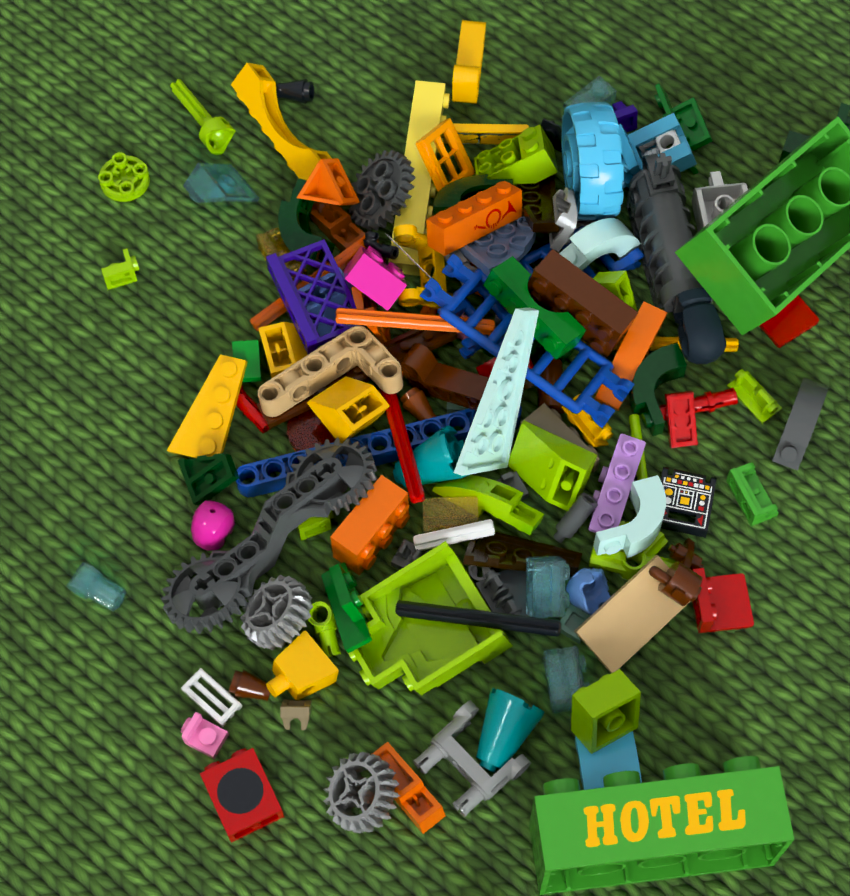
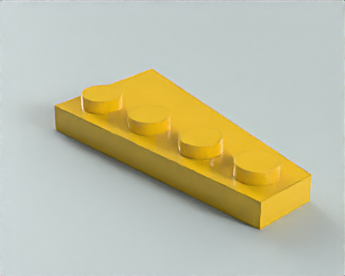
M220 354L167 449L169 453L190 458L204 455L211 457L214 454L223 453L248 363L246 360Z

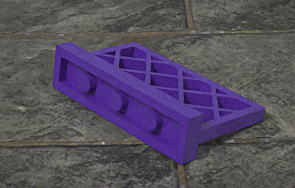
M325 239L277 257L276 253L266 256L267 269L307 354L318 349V346L326 344L351 327L363 326L366 328L364 325L338 324L334 320L323 317L327 307L337 310V308H348L349 303L352 309H357L353 296ZM321 249L325 254L322 263L309 259L313 252ZM292 260L302 262L298 272L287 269L285 263ZM306 264L319 268L315 278L302 274ZM324 270L335 274L332 284L319 280ZM299 280L312 283L308 293L297 290L296 286ZM317 285L329 289L326 299L313 295ZM334 291L345 295L346 299L343 305L330 301ZM309 301L322 305L318 315L307 311L306 308ZM320 322L333 326L329 334L319 336L317 328Z

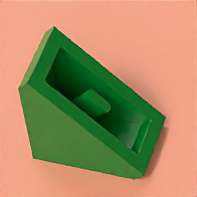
M261 340L232 341L233 357L248 362L243 382L261 381Z

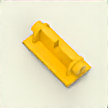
M578 394L577 396H575V397L573 398V400L575 401V400L579 397L580 394ZM562 406L568 420L578 427L588 444L593 447L607 446L609 444L607 440L613 436V433L608 423L601 428L585 411L582 410L580 413L574 414Z

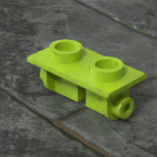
M739 370L735 374L736 379L727 384L729 389H735L739 400L762 424L782 410L777 401L759 384L749 371Z

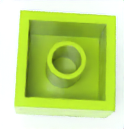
M620 669L602 676L598 681L587 687H581L572 694L571 731L591 754L625 736L639 726L641 691Z

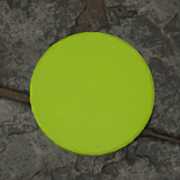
M118 152L102 166L98 180L103 193L108 198L118 202H128L139 198L145 193L150 183V176L147 165L142 160Z

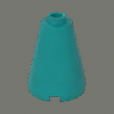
M445 426L412 450L422 485L470 476H461L453 473L464 446V441H457L454 436L458 432L453 427ZM400 461L395 463L393 475L398 484L406 487Z
M492 688L489 694L476 758L481 760L479 765L494 773L497 768L503 767L514 756L540 722L545 712L534 705L532 708L529 707V704L514 695Z

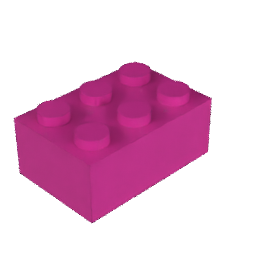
M361 246L344 268V278L388 311L407 286L403 270L391 261L388 265L383 262L382 254L373 247L369 246L366 249Z

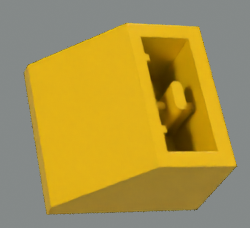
M280 322L258 328L271 379L308 355L293 323Z
M347 376L307 402L335 439L339 438L342 444L347 438H352L378 420L390 407L374 385Z

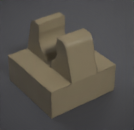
M283 699L280 706V718H282L286 730H290L291 720L294 718L300 720L301 730H306L312 711V700Z

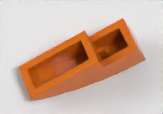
M386 742L372 753L380 756L381 760L387 761L390 764L389 769H393L396 772L393 780H397L399 785L394 788V792H397L400 796L394 798V800L422 834L446 816L442 805L428 791L423 781L389 742Z

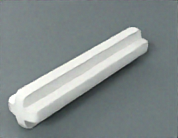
M488 519L419 534L413 537L414 547L416 550L423 551L433 549L445 541L451 545L488 537L495 534V527L493 521Z

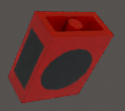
M246 748L234 752L230 759L222 763L220 761L213 762L204 768L205 771L200 773L231 843L284 817L282 808L253 748L249 750Z

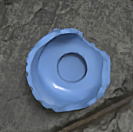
M602 568L580 569L570 578L566 585L567 598L570 603L589 615H592L600 605L610 598L607 579Z

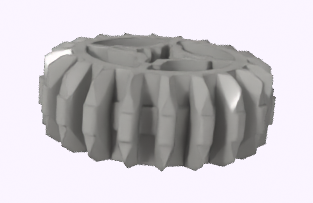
M279 575L277 578L271 577L268 583L261 582V587L258 590L254 589L253 596L247 598L248 605L242 608L245 613L240 617L243 622L241 628L244 630L247 638L258 647L274 650L276 647L283 648L285 642L292 644L293 637L295 635L300 636L299 631L302 627H307L305 621L312 617L309 613L313 608L311 604L312 597L306 587L295 578Z
M366 752L349 754L348 759H340V767H332L334 775L326 777L330 785L323 790L329 793V797L323 802L330 805L327 813L330 816H334L333 822L341 825V828L344 830H352L354 833L359 834L373 832L374 827H383L382 819H391L388 811L397 808L393 803V799L400 796L397 792H394V788L399 785L397 780H393L396 772L393 769H389L390 764L385 760H381L382 758L378 755H370V753ZM368 770L372 776L364 778L360 772ZM353 807L361 808L363 813L356 816L351 809Z

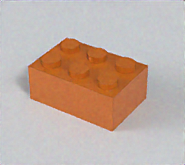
M383 475L373 484L374 488L368 490V497L362 498L359 501L360 505L354 507L330 536L333 558L341 563H346L348 568L359 576L364 569L369 570L373 566L377 553L381 548L385 550L390 545L394 532L398 528L402 529L410 518L408 492Z

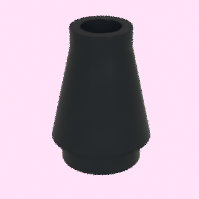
M307 79L278 83L277 97L304 104L312 102L314 99L313 82H308Z

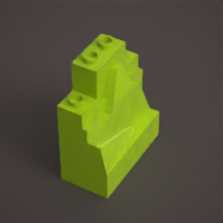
M445 541L360 595L364 602L361 606L368 620H371L367 625L372 641L348 654L354 662L358 660L362 670L359 673L367 686L371 684L379 690L402 676L407 688L410 691L415 690L422 696L479 661L486 664L513 647L502 629L401 617L396 614V604L399 600L491 612L458 555Z

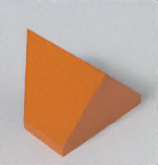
M339 158L321 159L297 196L299 199L339 206L357 205L360 202Z

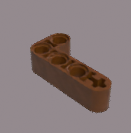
M414 343L400 362L401 370L413 388L417 387L420 391L423 390L427 396L477 411L489 377L438 363L433 353L420 343Z

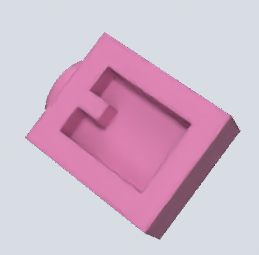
M195 712L192 718L188 717L181 728V733H183L181 737L186 745L214 760L229 736L228 731L203 719L202 715L198 712Z

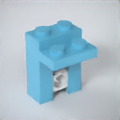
M674 113L628 135L623 126L619 124L618 135L621 137L623 152L621 161L624 166L623 188H629L633 176L643 170L642 158L645 155L657 154L659 157L660 153H665L666 156L672 157L671 165L677 166L680 172L697 165L682 127ZM669 144H673L670 148L665 149Z

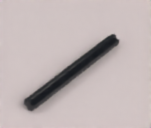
M403 600L397 601L395 609L396 614L401 617L556 637L561 632V622L553 619Z

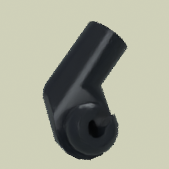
M367 231L365 233V239H363L365 247H373L382 254V257L390 259L398 257V247L377 242L379 238L377 232Z

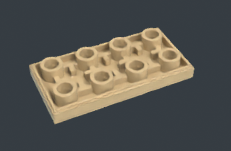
M657 555L574 631L610 673L622 667L685 607L658 591L660 582L650 576L649 569L652 566H657L667 572L669 567Z

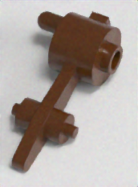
M689 538L685 540L683 545L677 543L675 546L673 544L669 546L668 550L671 551L669 557L676 562L672 564L667 572L657 566H652L649 569L650 576L660 582L658 591L681 606H685L690 601L693 602L702 589L700 585L703 578L694 572L693 569L703 568L704 565L701 564L702 558L694 553L695 542Z

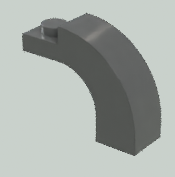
M803 378L772 459L773 462L798 471L829 386Z

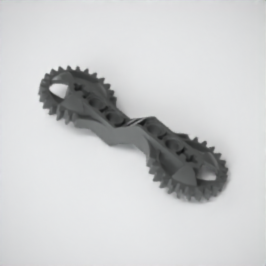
M336 438L334 444H330L329 440L326 439L322 447L315 443V450L305 449L307 456H298L297 459L300 464L291 465L294 472L287 473L285 487L265 501L254 530L249 537L229 551H212L209 558L206 557L205 553L201 554L200 560H196L192 556L191 564L187 565L182 562L181 566L183 569L181 571L173 570L175 578H168L166 580L169 587L162 589L166 596L161 598L164 603L163 609L172 624L175 623L178 629L185 627L188 633L195 628L197 633L201 634L204 627H207L209 633H211L213 625L217 624L222 629L224 620L233 622L231 617L233 613L241 615L239 606L248 605L245 598L252 596L255 580L275 566L288 533L310 517H328L331 510H334L335 514L339 515L340 508L344 507L345 510L350 511L349 504L360 505L358 498L368 497L366 490L374 488L371 481L377 480L375 475L377 468L372 454L368 452L367 447H361L359 441L352 444L349 438L342 444L340 439ZM337 454L348 455L345 466H342L340 460L335 458ZM348 487L351 489L347 493L343 494ZM193 602H197L200 609L204 611L200 617L189 616ZM223 605L224 607L218 611L217 609Z

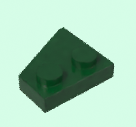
M226 453L214 454L211 457L204 455L197 456L194 459L180 458L178 460L194 505L199 506L204 501H208L239 479L232 456Z

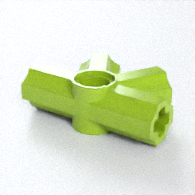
M621 521L619 526L627 524L629 522ZM659 531L658 536L648 548L627 558L624 549L615 554L597 556L594 547H592L589 567L602 568V570L619 573L623 578L630 580L655 555H658L668 544V540ZM660 557L669 568L676 562L673 559ZM633 560L638 566L632 567L626 561Z

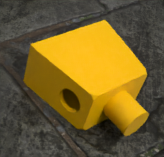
M305 630L275 658L272 671L276 677L267 682L266 686L274 697L287 690L295 700H300L337 682L339 670Z

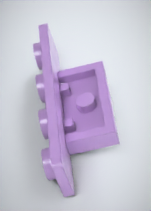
M620 434L609 466H603L598 479V482L603 483L601 490H595L593 498L598 503V506L592 513L589 531L596 533L619 526L632 482L634 481L646 445L645 441Z

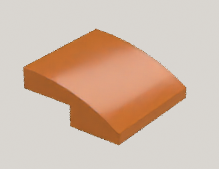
M351 287L357 309L377 310V305L371 298L356 287ZM367 326L380 343L383 344L391 340L390 327Z

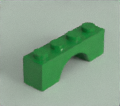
M512 256L491 270L483 286L512 315L515 308L539 310L534 338L557 360L577 346L586 329L569 312H552L539 306L528 291V280L531 274Z

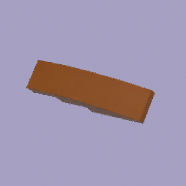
M314 201L310 213L311 220L341 252L365 235V232L352 223L350 215L341 207Z

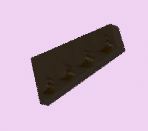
M554 175L534 184H513L522 190V214L531 230L543 234L559 232V225L555 224L553 196L556 193Z
M495 532L492 536L470 540L464 555L463 564L573 576L578 572L582 553Z

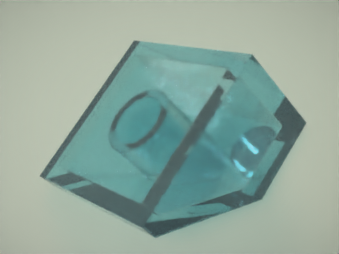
M198 163L183 185L189 192L190 198L197 203L258 202L260 199L231 164Z

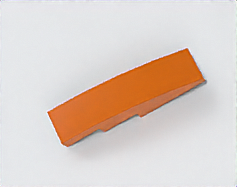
M643 301L636 318L612 361L614 368L611 372L621 379L624 378L633 382L639 365L649 353L655 337L667 316L666 311ZM601 384L595 400L619 411L623 402L614 396L612 390Z

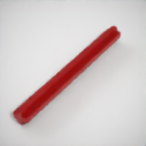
M380 389L381 395L390 405L386 410L410 501L413 504L423 502L425 500V493L397 394H387Z

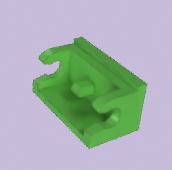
M753 462L730 469L726 479L750 526L764 522L779 514L777 505L772 504L756 475Z

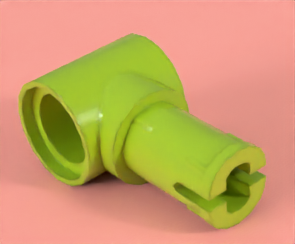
M322 601L312 604L313 608L309 611L312 617L308 620L314 625L315 633L319 634L322 650L328 658L333 657V655H340L341 651L335 632L337 626L331 605ZM321 608H326L328 611V617L324 622L317 620V613Z

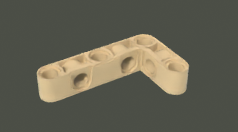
M354 326L262 384L258 389V398L262 412L266 416L277 417L356 366L370 377L384 393L395 394L403 388L401 365L368 329L363 326Z

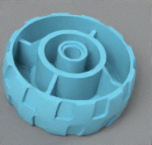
M584 102L567 106L564 109L561 136L565 187L575 192L577 221H598L614 218L620 214L621 204H623L624 191L622 181H624V166L621 161V155L623 154L621 137L618 135L619 125L613 107L606 102Z

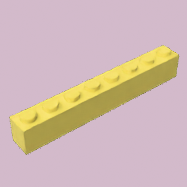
M415 81L404 154L411 161L410 166L414 168L411 174L415 176V179L410 182L414 188L408 192L412 197L405 199L407 207L399 209L400 216L395 215L393 230L396 226L410 224L417 227V232L427 235L426 219L433 216L434 206L430 205L431 198L436 197L437 189L416 147V142L447 119V116L443 115L444 108H449L450 94L446 93L445 83ZM433 141L430 145L437 158V153L439 152ZM400 246L419 265L418 250ZM398 247V257L396 259L389 258L388 263L390 261L403 270L402 272L405 275L420 276L419 267Z

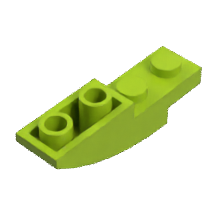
M470 475L461 479L438 482L432 490L469 513L480 517L486 511L528 535L533 533L544 516L542 512L521 501L523 492L485 477Z

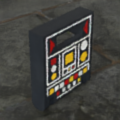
M663 467L660 480L665 490L666 509L661 528L706 538L717 478L711 477L709 483H705L706 475L674 469L671 476L668 475L669 468ZM670 511L696 518L694 523L668 518V513Z

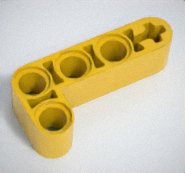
M462 20L456 65L454 64L452 102L477 104L486 36V22Z

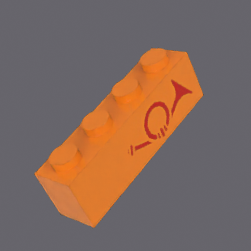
M504 180L426 219L428 246L446 256L521 218L522 190Z

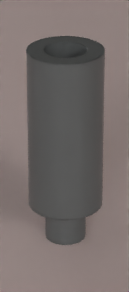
M581 493L557 523L556 529L558 531L553 536L555 540L562 543L565 538H572L598 506V503L592 496L587 493Z

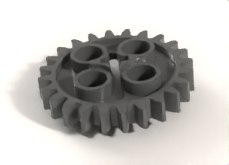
M384 150L382 155L376 153L375 160L369 158L367 167L361 166L363 172L361 174L356 173L358 180L351 183L360 202L357 205H350L351 207L348 210V213L352 214L351 219L355 221V224L369 231L371 229L378 231L379 227L386 228L387 221L393 223L394 215H401L399 209L407 207L405 199L412 197L408 192L414 188L410 182L415 179V176L411 174L414 168L410 166L411 161L407 157L393 150L390 152Z

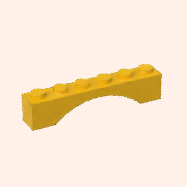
M246 63L231 83V86L237 92V97L249 109V114L261 125L263 133L269 136L274 143V148L285 158L287 166L295 172L299 179L308 180L321 159H331L332 157L326 151H319L306 146L291 133L279 109L276 82L263 65Z

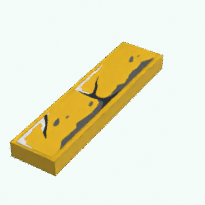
M453 123L462 144H500L503 140L512 139L529 128L527 124ZM442 134L440 137L444 138L443 144H448L444 134Z

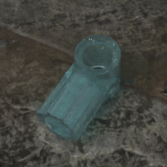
M85 562L81 563L66 585L69 590L83 599L90 598L113 612L120 607L127 593L124 588L106 579L101 572Z

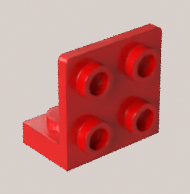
M798 295L776 316L762 323L759 327L778 348H781L818 324L819 318Z
M704 568L693 569L694 572L703 578L700 585L702 588L701 592L693 601L698 633L753 627L754 619L746 579L743 573L706 577Z

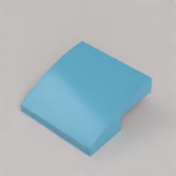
M633 731L592 754L575 736L583 790L604 788L603 777L621 771L639 772L640 782L642 783Z

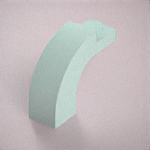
M606 218L595 221L569 238L572 243L559 254L583 270L595 259L608 253H615L619 259H622L641 243L620 220Z
M658 475L632 482L629 497L637 516L627 524L596 532L593 547L597 556L615 554L624 549L627 558L641 553L653 543L661 529L666 509L665 490Z

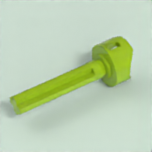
M177 79L176 83L172 82L170 85L172 92L201 126L199 132L201 142L211 154H223L236 132L235 129L224 117L213 118L182 80Z

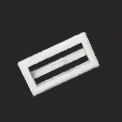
M202 668L181 687L182 692L221 727H224L227 724L226 721L229 718L231 719L234 713L242 708V704ZM201 677L232 706L228 709L200 684L198 679ZM194 686L224 714L220 716L190 688Z

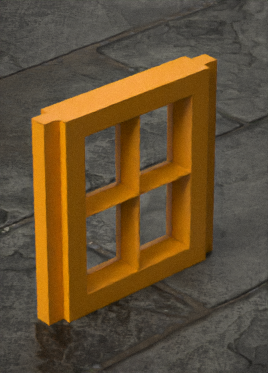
M451 118L442 121L416 142V147L438 192L455 180L475 174L473 165ZM442 134H444L447 143L451 149L449 153L447 152L440 136ZM433 141L441 156L439 161L430 145ZM453 155L461 170L459 174H457L450 159ZM443 163L452 179L449 183L441 168Z

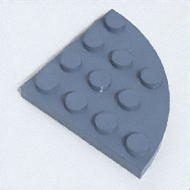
M522 214L521 218L459 250L470 262L488 276L493 268L512 256L519 262L532 248L537 232L531 230Z

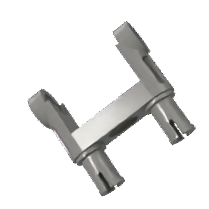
M471 700L463 704L453 715V720L431 739V746L413 760L417 769L421 768L420 772L425 775L442 758L447 759L466 778L471 787L452 803L457 811H461L460 814L463 817H466L482 800H490L511 779L513 781L516 780L531 764L521 754L516 759L511 758L490 777L464 750L455 738L471 724L470 720L479 711V708Z

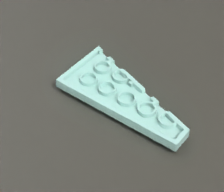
M515 308L453 473L465 476L508 467L539 310Z

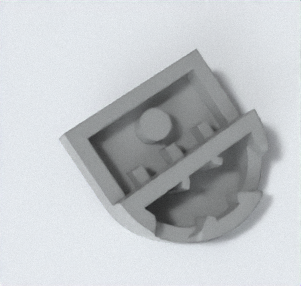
M567 187L564 190L559 189L553 196L555 224L559 225V232L549 233L550 248L557 252L562 249L564 244L568 245L571 240L569 238L574 235L577 225L575 192Z

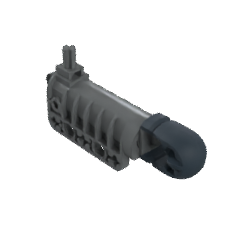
M660 153L659 157L657 154L645 155L642 158L643 170L634 175L630 181L627 196V212L633 234L641 243L637 248L644 254L641 262L652 301L655 307L663 308L667 313L673 312L675 323L679 324L677 329L678 337L685 359L694 364H708L716 361L724 353L726 339L715 306L711 304L713 299L675 254V251L696 234L695 227L690 224V210L685 207L686 196L684 186L680 182L681 173L677 166L671 165V156H666L665 153Z

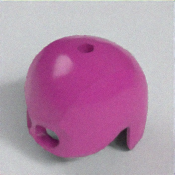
M204 501L196 509L191 523V534L194 543L207 551H215L222 548L225 538L234 530L235 518L233 511L226 505L216 501Z

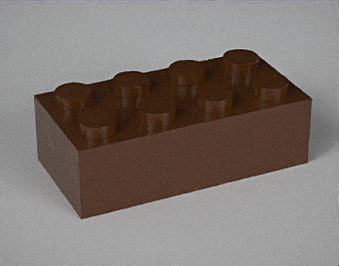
M554 249L534 269L528 282V291L539 306L552 312H569L586 329L581 339L606 358L623 339L638 314L636 310Z

